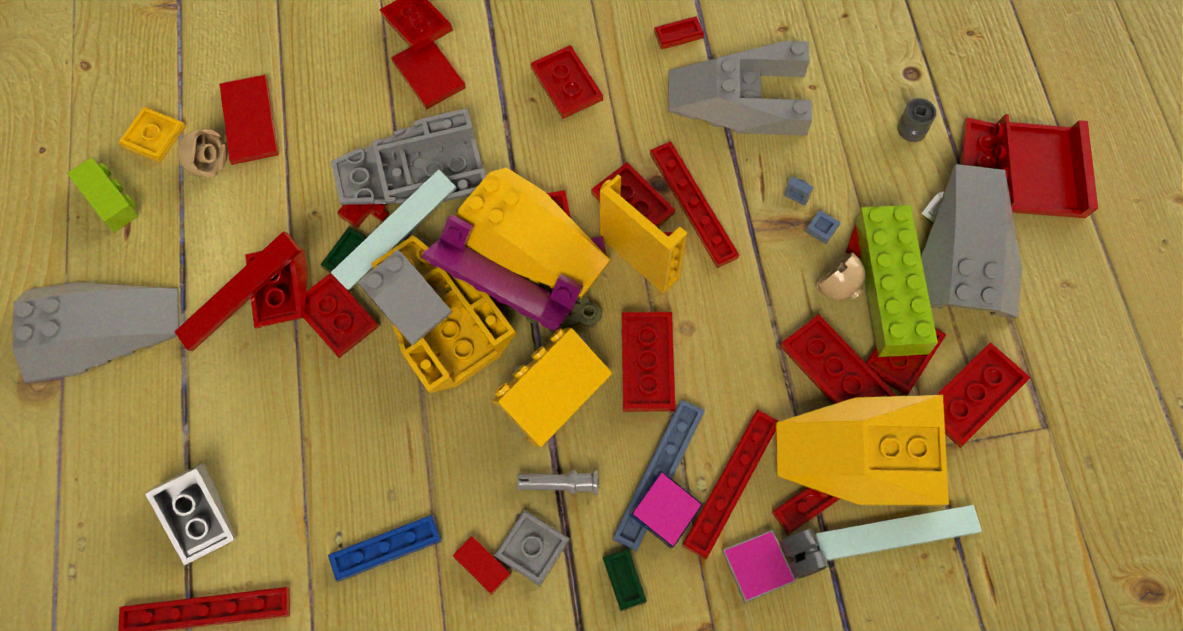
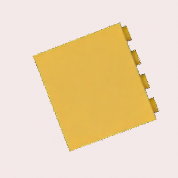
M618 174L613 180H607L600 189V237H603L604 242L664 294L681 277L688 233L679 227L668 237L620 196L621 176Z

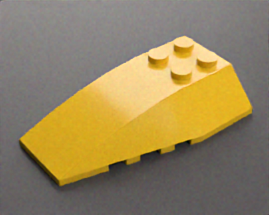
M507 167L489 172L460 206L456 217L474 226L466 247L515 274L529 278V281L538 284L541 282L549 285L552 289L559 276L563 274L584 286L579 295L580 299L583 298L610 263V259L545 191Z
M411 236L371 264L374 269L395 251L399 250L452 311L446 319L413 346L392 324L401 353L427 391L433 393L459 386L502 355L516 335V332L487 293L478 291L467 282L456 279L447 271L431 265L422 258L423 252L429 247L415 236Z

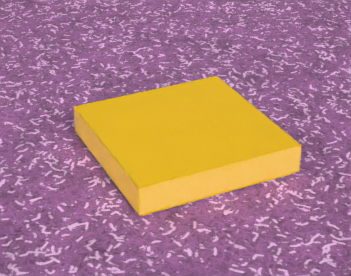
M143 106L118 143L127 150L161 163L186 126L179 120Z

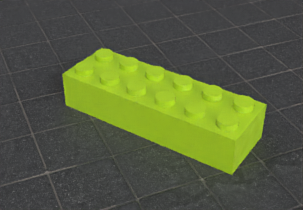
M911 205L862 207L855 224L861 259L866 270L865 282L878 357L930 354L938 341Z

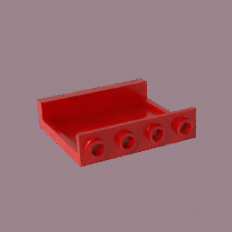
M1005 114L994 125L993 135L996 137L995 157L998 159V169L1005 170L1012 213L1087 218L1098 210L1088 121L1078 120L1072 127L1010 122L1009 114Z

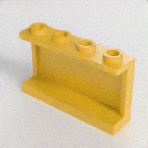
M559 328L549 338L551 342L545 348L543 346L538 348L531 356L533 360L527 366L525 364L520 366L513 373L515 378L509 384H502L494 393L496 397L492 402L495 405H499L528 436L526 439L536 447L541 448L612 374L572 328H565L563 330Z

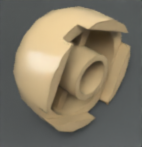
M197 129L182 137L177 148L178 159L187 172L199 177H214L218 169L222 170L224 168L226 147L225 144H221L218 138L221 137L219 133L214 130Z
M853 252L852 254L849 253L830 268L826 275L827 279L823 275L816 282L815 286L822 294L832 300L842 301L848 297L853 300L863 292L861 286L866 279L865 266Z

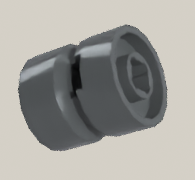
M916 98L908 102L898 123L897 130L899 135L909 142H918L924 139L936 117L935 106L930 101L922 98Z
M814 529L796 533L780 542L786 557L792 559L789 565L795 579L815 574L829 567L824 552L817 549L820 543Z

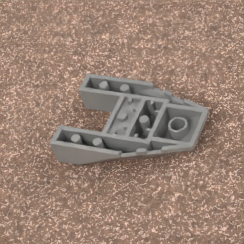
M783 41L669 70L668 112L696 120V118L710 122L712 126L719 127L721 125L733 129L735 133L808 135L812 123L811 100L761 99V76L805 77L810 61L809 42Z

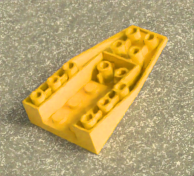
M943 395L858 397L776 422L777 477L856 505L930 507L949 505Z

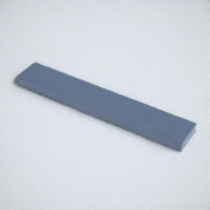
M681 399L612 538L613 541L635 552L638 551L649 526L633 513L661 473L672 480L705 410Z

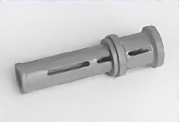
M571 470L568 474L518 473L517 479H519L517 481L518 491L568 490V493L575 495L576 492H593L594 495H598L599 491L598 471L593 473H577L576 470Z

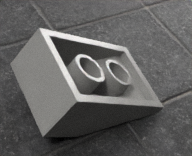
M399 250L395 251L358 281V284L367 296L412 346L452 313L444 301Z
M203 463L152 487L145 493L184 565L236 539L217 489Z

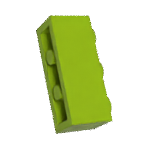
M91 157L67 173L113 233L139 217L133 210L136 204L128 194L122 196L120 192L124 189L115 178L112 180L108 178L111 172L103 162L98 165Z

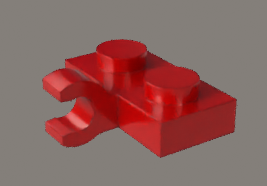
M382 204L343 205L337 212L341 219L359 228L369 214L382 222L389 215L384 211L386 207Z

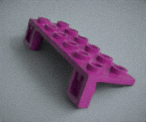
M454 215L449 216L441 238L423 252L422 258L431 265L447 271L454 278L467 282L476 290L494 297L498 302L518 310L520 314L538 321L543 327L556 331L573 310L584 286L561 274L552 293L466 247L474 226Z

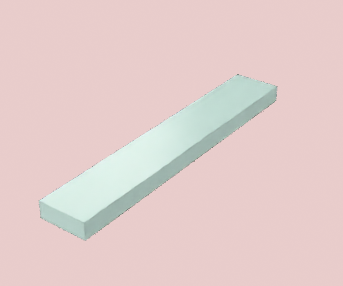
M438 169L331 273L350 291L358 284V281L373 269L372 262L395 248L457 187Z
M974 505L816 533V536L820 543L818 550L823 551L826 560L830 561L978 534L982 530Z

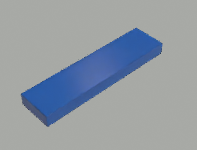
M430 515L329 554L328 557L335 580L340 582L442 541L434 518Z

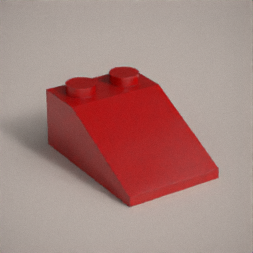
M300 248L302 252L250 298L254 328L304 318L308 278L305 250ZM261 251L245 254L246 265Z

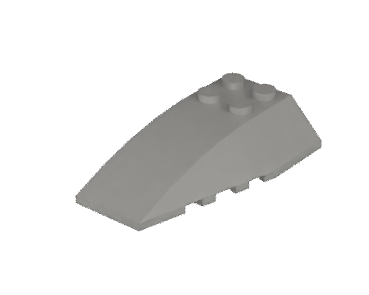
M465 108L413 122V126L405 130L400 128L394 131V135L383 140L379 138L373 141L371 146L364 149L360 147L332 160L331 164L340 204L404 203L438 169L457 187L443 202L470 196L486 175L477 149L468 109Z
M955 164L943 194L944 197L936 213L933 227L929 232L926 246L921 254L931 308L941 309L945 306L991 311L992 316L1017 319L1022 266L1006 172L1001 169Z
M73 282L26 290L14 302L12 347L24 382L33 383L80 375L96 365L99 367L110 363L109 360L123 355L126 357L134 354L137 349L149 348L177 337L174 331L180 327L179 290L177 288Z

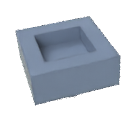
M791 177L784 196L806 206L814 187L802 179Z
M819 210L805 232L827 244L841 222Z

